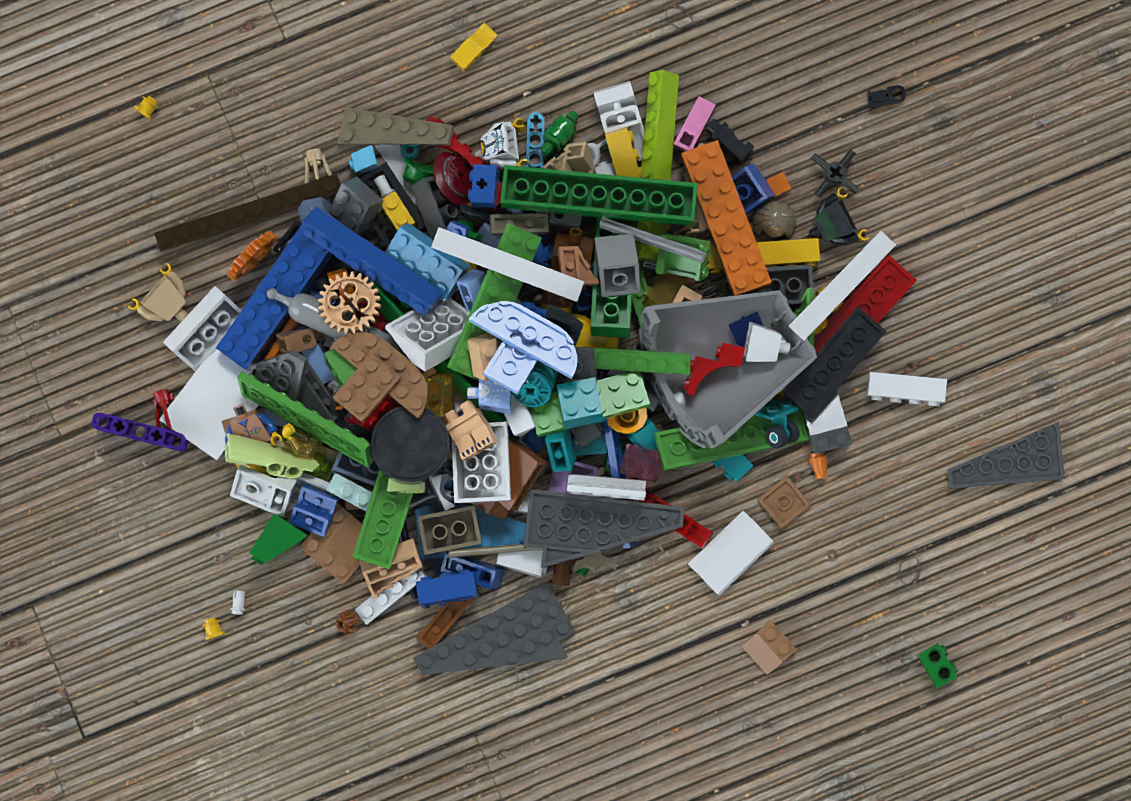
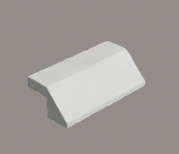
M742 511L688 565L720 596L774 541L753 519Z

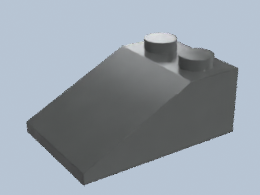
M837 390L812 418L802 410L810 438L811 450L814 454L852 445Z

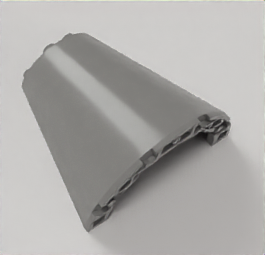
M780 290L653 305L644 308L640 318L643 326L639 328L641 351L691 354V360H694L695 356L718 361L715 353L717 346L721 347L722 342L741 347L745 346L749 322L779 332L782 335L781 341L790 343L789 353H778L777 361L748 362L743 359L740 368L724 367L709 373L699 383L694 396L686 395L687 390H683L686 378L690 379V375L651 372L654 379H651L650 382L667 415L672 421L675 419L682 426L679 429L681 433L702 448L709 446L710 448H715L721 445L817 358L816 350L809 343L808 339L803 340L789 327L797 316L791 311L787 298Z

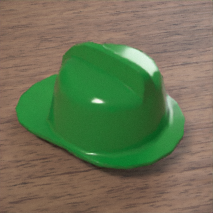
M407 158L402 159L406 163L403 174L405 181L414 185L423 178L434 176V167L423 165Z

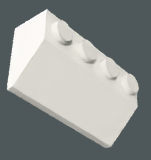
M214 286L163 343L196 372L203 361L217 350L216 346L242 310Z

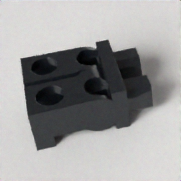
M713 119L707 125L706 132L712 136L711 142L718 140L721 150L739 166L753 153L754 145L749 141L743 144L726 122L721 125L716 119Z

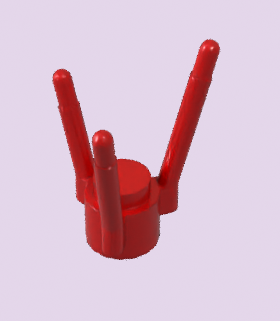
M168 389L156 391L153 393L155 398L153 403L157 427L161 428L159 408H162L167 427L171 430V422L166 406L170 405V401H174L173 393L169 394Z

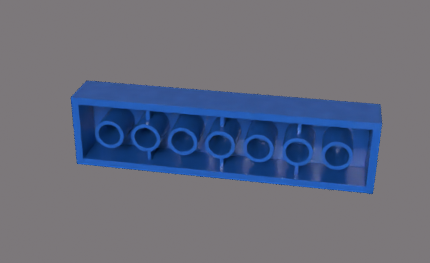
M301 226L216 346L217 350L247 371H250V367L260 361L276 338L275 334L281 331L290 318L288 307L276 299H269L267 291L274 288L278 293L287 297H294L299 293L306 294L333 256L328 250L323 249L319 244L305 237L300 232Z

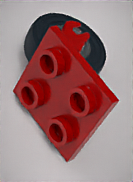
M386 396L364 423L343 408L338 415L337 424L340 428H346L354 436L360 438L368 432L373 434L378 421L387 412L400 406L389 396Z

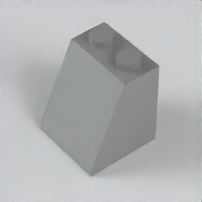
M633 233L595 238L602 297L641 293L639 263Z

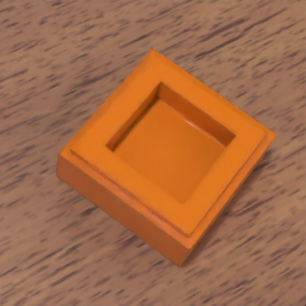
M784 172L766 180L775 193L774 198L792 189Z

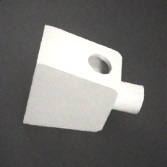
M749 322L743 359L748 362L777 361L778 353H789L790 343L782 342V335L779 332Z

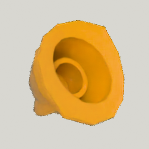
M647 408L608 418V426L620 433L636 432L644 426L647 420Z

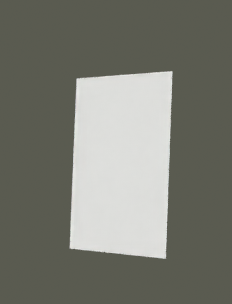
M216 350L203 361L167 409L172 429L182 433L188 441L216 460L223 453L226 446V433L221 421L236 417L233 408L239 404H244L247 412L255 410L258 406L241 395L237 376L241 371L248 375L249 371L240 367L219 350ZM163 414L159 420L166 424V420Z

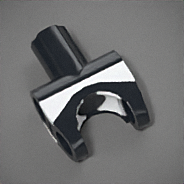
M444 466L434 478L426 481L424 493H413L409 505L412 512L431 504L434 512L438 513L459 504L454 503V490L444 488L446 482L453 477V466Z

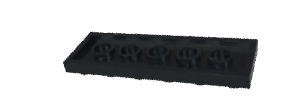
M857 306L817 352V358L797 375L784 390L783 394L812 418L887 331Z

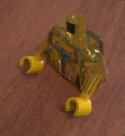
M290 423L283 427L282 435L286 438L283 452L310 460L313 459L316 452L327 456L330 446L326 443L321 442L298 427L292 426Z

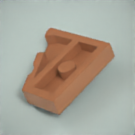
M578 246L557 248L560 273L584 281L583 286L599 284L598 278L594 277L590 270V265L583 258V254Z

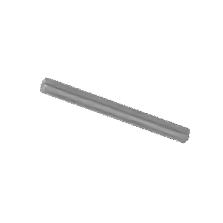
M602 218L599 223L602 229L619 235L633 233L634 240L682 257L703 263L706 259V252L626 224L608 218Z

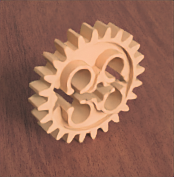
M343 272V278L336 274V281L329 279L331 285H323L326 292L320 291L323 298L318 299V302L323 305L319 306L318 309L319 311H324L320 316L321 318H326L324 321L326 325L331 323V330L337 327L339 334L343 329L346 335L349 334V330L356 334V329L364 332L363 326L370 328L369 321L376 322L373 316L380 315L376 309L381 308V305L376 302L380 301L381 297L375 296L379 293V290L373 289L375 286L373 282L368 284V277L362 280L361 273L355 277L354 272H351L350 277H348ZM340 283H342L341 288L345 296L358 311H360L359 303L364 300L368 301L367 307L361 309L363 315L369 316L361 317L359 324L355 312L347 305L342 296H338L336 292H331L338 290ZM350 286H355V287H356V290H355L354 293H352V294H347V293H346L348 287H350ZM340 297V304L332 306L333 299ZM345 314H353L351 320L344 321L343 318Z

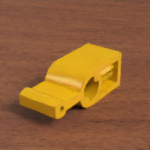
M484 22L450 56L451 61L465 73L498 35Z

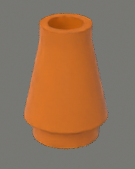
M810 452L808 459L816 479L826 478L827 454L825 452L816 454Z

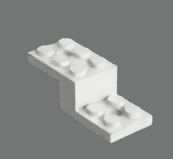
M239 465L230 496L284 517L290 504H297L301 487L304 484L332 496L334 494L326 490L329 482L304 472L296 479L279 476L275 479Z

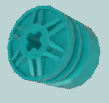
M537 361L519 393L515 394L512 392V395L518 402L528 407L544 405L549 400L556 383L557 371Z

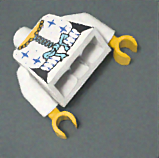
M517 118L514 120V123H495L481 137V149L475 152V156H479L490 165H497L499 169H504V165L521 167L530 165L527 159L516 162L519 160L516 132H525L524 121L521 118Z

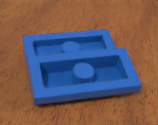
M304 484L301 487L297 504L293 507L289 523L325 537L336 511L339 498Z

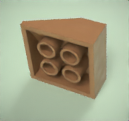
M338 503L326 536L322 537L311 533L300 545V548L345 585L361 567L359 560L353 559L352 556L362 523Z

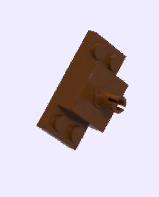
M571 228L570 234L557 232L550 269L559 272L557 248L564 246H578L583 254V258L591 265L595 238L581 236L582 230L579 228ZM583 286L581 291H586L587 286Z

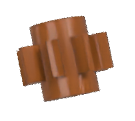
M350 609L337 614L339 618L336 619V627L339 631H344L345 635L358 630L356 626L360 624V619L355 612L351 613Z

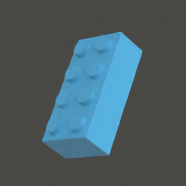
M409 223L400 226L385 253L441 290L442 295L440 299L444 302L453 297L458 288L456 280L465 275L471 265L458 257L431 248L434 240Z

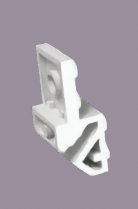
M630 81L593 91L605 133L627 127L628 131L632 130L635 141L631 142L633 149L637 148L640 158L636 162L641 161L645 131Z

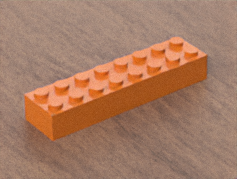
M718 140L681 153V159L690 182L698 183L697 201L733 296L751 294L771 287L772 282Z

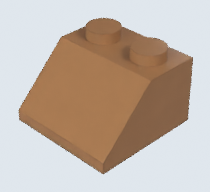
M771 620L741 646L766 675L797 650Z

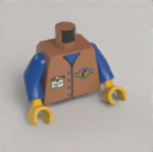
M239 404L233 408L236 417L230 420V425L226 429V435L229 433L262 442L271 440V443L277 446L275 440L280 438L281 442L284 443V438L278 434L279 431L271 418L263 413H258L256 410L247 412L244 404ZM225 435V444H227V441H228V437H227L226 435Z

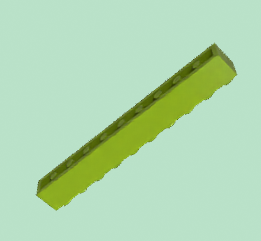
M665 70L654 71L649 74L641 178L671 179L679 75ZM637 221L636 228L660 236L666 233L667 224ZM635 240L638 260L648 263L657 262L659 248Z

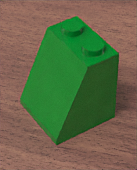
M274 514L249 554L253 555L251 559L260 565L264 563L270 564L303 543L309 535L279 515Z

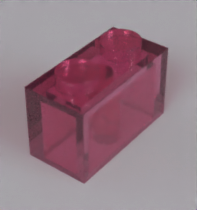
M626 444L619 473L656 483L663 463L660 460L658 451L645 449L638 445Z

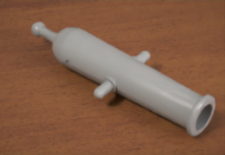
M274 288L267 291L269 299H276L288 307V313L293 320L334 339L333 343L346 335L344 329L339 334L337 327L331 330V323L328 325L324 323L326 318H321L320 316L324 311H319L318 309L323 304L319 303L315 297L305 293H299L294 297H287L278 293ZM351 303L350 307L354 312H356L357 309ZM345 314L343 318L344 321L351 320L353 314ZM371 325L370 328L363 326L364 332L381 337L406 357V354L391 335Z

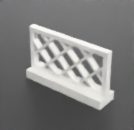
M569 474L567 494L644 500L646 480Z

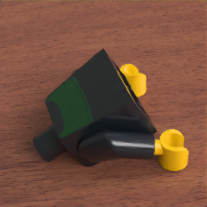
M839 187L836 194L833 193L821 201L816 210V216L813 218L817 226L809 230L812 239L822 236L825 242L830 241L833 245L843 246L869 239V237L863 238L861 236L862 232L867 231L866 229L858 232L843 202L848 193L842 196L839 192L844 187Z

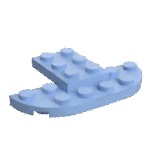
M509 301L486 304L476 310L470 317V323L503 340L484 371L483 376L515 394L519 393L537 361L544 363L570 379L573 378L577 366L574 342L556 324L517 303Z

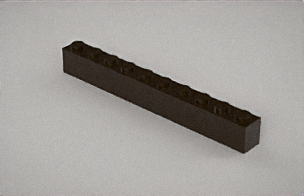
M338 174L330 175L155 232L154 234L160 251H168L297 209L303 200L334 197L337 195L341 183Z

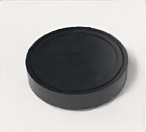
M400 406L387 412L378 421L372 434L371 449L376 465L386 477L397 483L415 485L429 481L443 469L450 453V439L445 424L433 411L426 408L421 418L417 419L407 409Z

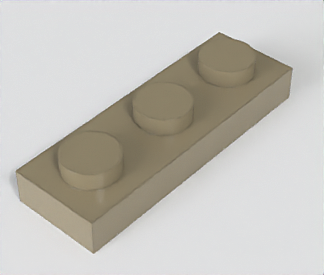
M547 213L494 214L489 216L491 235H503L507 223L532 234L549 233Z

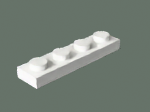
M420 568L404 580L402 578L393 583L392 588L389 590L386 588L378 594L379 597L373 599L371 596L357 607L355 611L365 624L368 625L416 586V581H421L420 578L426 576Z

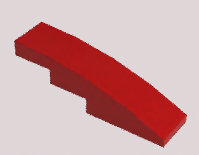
M646 490L644 500L638 501L672 506ZM685 514L683 527L674 530L702 549H704L713 535L712 531Z

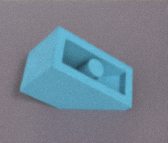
M372 145L351 154L352 159L349 160L351 171L355 170L357 175L371 172L378 168Z

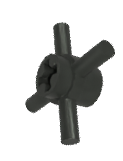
M850 149L840 162L827 163L816 153L813 154L810 159L824 169L823 176L825 179L814 193L817 197L820 198L830 185L843 184L852 193H857L860 188L846 178L847 171L845 168L856 155L853 150ZM832 168L840 172V177H831Z

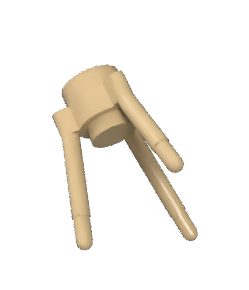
M316 148L306 151V158H304L305 184L309 183V165L314 168L316 180L319 179L318 166L321 165V162L328 176L332 175L326 162L325 154H321V149Z

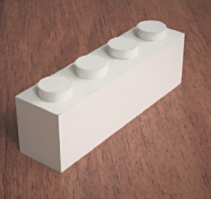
M870 372L868 373L866 396L871 397V400L882 401L883 398H889L890 402L894 403L909 400V404L921 405V402H928V406L939 407L940 404L945 403L947 379Z

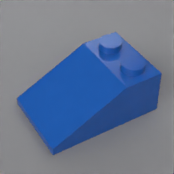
M755 164L745 166L732 176L746 215L775 196V193Z

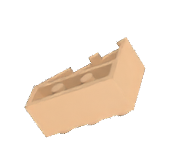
M413 538L397 544L389 570L359 560L363 576L373 599L379 597L378 594L386 588L388 590L392 588L393 583L402 578L404 580L423 567Z

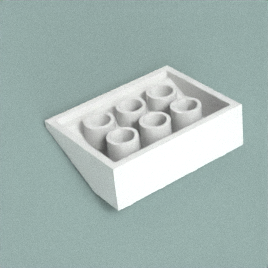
M451 298L445 302L440 299L439 303L426 317L412 310L387 324L386 329L410 361L425 372L452 356L470 311Z
M508 422L489 423L499 442L486 450H482L483 452L469 460L461 459L460 452L452 439L454 503L511 500Z

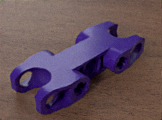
M105 413L94 414L91 425L99 431L180 452L187 450L189 441L182 433ZM104 418H106V419H107V424H106V426L101 427V425H100L101 420L104 419ZM124 425V430H120L119 427ZM139 427L145 429V434L142 437L136 435V430ZM162 435V438L156 439V436ZM177 437H181V444L179 446L174 445V440Z

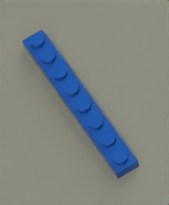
M608 418L603 419L601 426L605 431L604 445L608 450L609 457L607 458V463L611 469V478L627 479L620 434L608 426ZM613 498L618 500L630 501V499ZM637 541L624 544L623 549L636 546Z

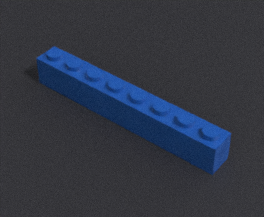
M315 207L303 220L300 232L305 237L310 238L319 244L320 247L328 250L338 259L350 265L354 270L368 277L369 280L393 294L416 312L426 317L439 303L442 295L441 290L318 207Z

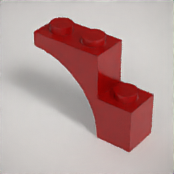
M722 342L721 347L717 346L715 353L718 361L695 356L694 360L690 359L691 375L690 379L686 378L683 390H687L686 395L694 396L699 383L709 373L724 367L740 368L745 347Z

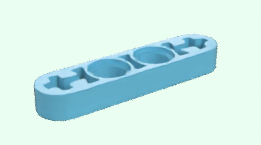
M538 112L530 114L527 120L526 159L529 161L532 154H537L540 157V162L532 164L529 161L530 165H526V167H541L543 169L544 155L541 153V147L544 144L545 122L543 115ZM534 117H538V120H541V123H538V130H542V132H530V129L534 130V123L530 122L534 120ZM533 135H537L541 138V142L538 145H532L530 138Z

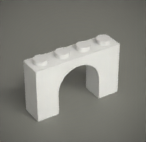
M530 493L527 494L519 509L513 511L527 515ZM543 550L499 553L495 566L539 578L547 570V567L541 568Z

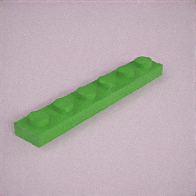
M594 348L596 369L690 375L691 354Z

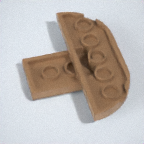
M356 332V334L350 333L339 338L331 345L337 353L357 368L332 398L359 421L364 423L387 395H390L417 419L421 418L428 403L427 382L418 367L388 342L372 333Z

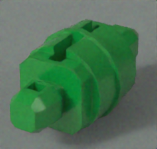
M570 111L565 117L559 115L548 126L543 135L544 144L541 147L543 155L549 156L554 150L560 152L571 141L576 131L575 123L578 120L576 112Z

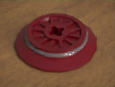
M443 152L436 157L434 162L436 183L442 194L450 202L456 205H461L462 203L467 205L470 202L468 200V191L472 189V182H470V171L472 169L464 159L451 152Z

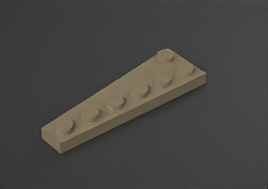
M345 107L337 144L450 145L454 126Z

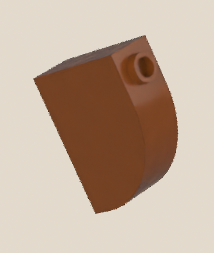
M508 436L511 500L498 502L507 510L513 511L519 509L545 466L546 461L514 437Z

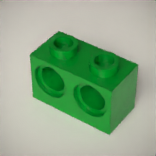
M936 643L916 654L935 688H939L957 678L956 673L958 670L953 662L950 663L946 656L949 654L944 645L940 646L939 643ZM932 651H936L939 655L938 660L935 662L929 659V654ZM941 668L948 670V676L945 679L939 676Z

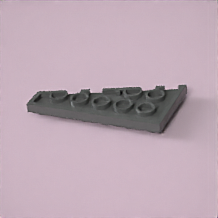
M1059 422L948 469L949 489L1065 479Z

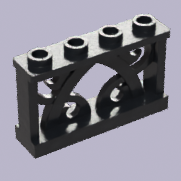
M387 162L381 164L378 168L360 179L364 184L374 188V192L380 196L381 193L378 187L370 180L384 172L389 186L400 197L409 214L418 225L416 229L421 232L427 229L422 216ZM376 215L370 229L373 234L378 233L381 238L378 242L383 250H385L392 241L387 238L386 232L391 230L394 235L395 228L388 218ZM375 221L384 225L382 230L379 229Z

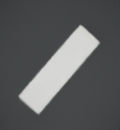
M512 395L511 414L504 413L513 434L515 436H522L535 428L536 425L527 406L522 405Z

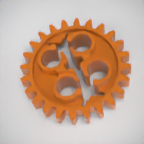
M268 231L264 235L262 234L259 239L253 240L245 248V251H242L233 261L227 276L234 282L253 271L260 260L262 261L272 250L277 236L272 231Z

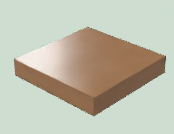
M787 475L757 499L780 529L784 528L811 506Z

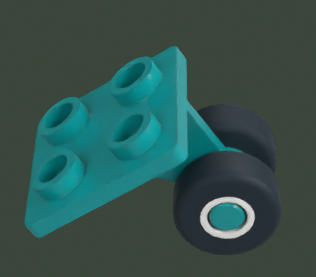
M773 397L754 415L772 420L774 425L767 429L766 439L770 446L778 449L787 443L796 442L799 439L800 430L794 421L787 420V415L798 411V406L791 404L789 401L778 400L776 397Z

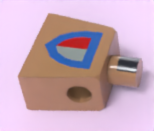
M306 325L275 334L281 353L292 350L298 353L317 346L316 340L324 337L323 333Z

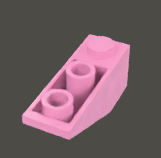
M700 96L698 97L674 142V148L682 152L694 149L716 104Z

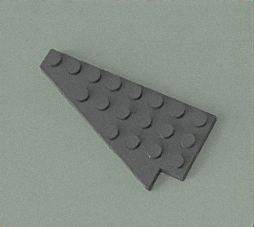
M530 489L523 548L543 550L541 568H546L682 528L685 507Z
M548 582L415 656L413 660L421 674L427 675L566 659L568 656L559 641L576 631Z

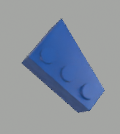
M461 570L456 575H451V573L440 574L439 578L432 579V576L421 577V581H416L419 605L424 609L430 608L429 605L439 604V606L446 605V602H459L479 597L475 573L470 572V570Z

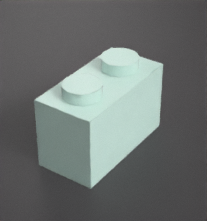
M336 473L326 489L366 511L372 492Z

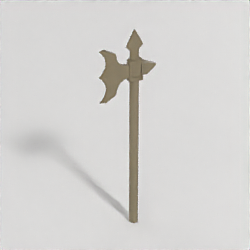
M524 544L449 550V558L540 549L523 548ZM597 552L576 560L573 574L581 568H588L594 573L603 566H610L616 570V565L611 557H606Z

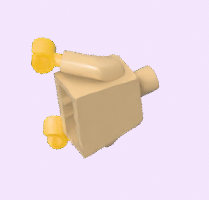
M166 263L169 269L164 272L160 268V272L164 276L141 302L132 299L136 302V306L133 308L128 305V308L137 311V313L148 320L161 322L165 319L169 321L175 316L182 322L188 316V313L182 308L186 303L184 299L186 292L182 280L173 272L170 264Z

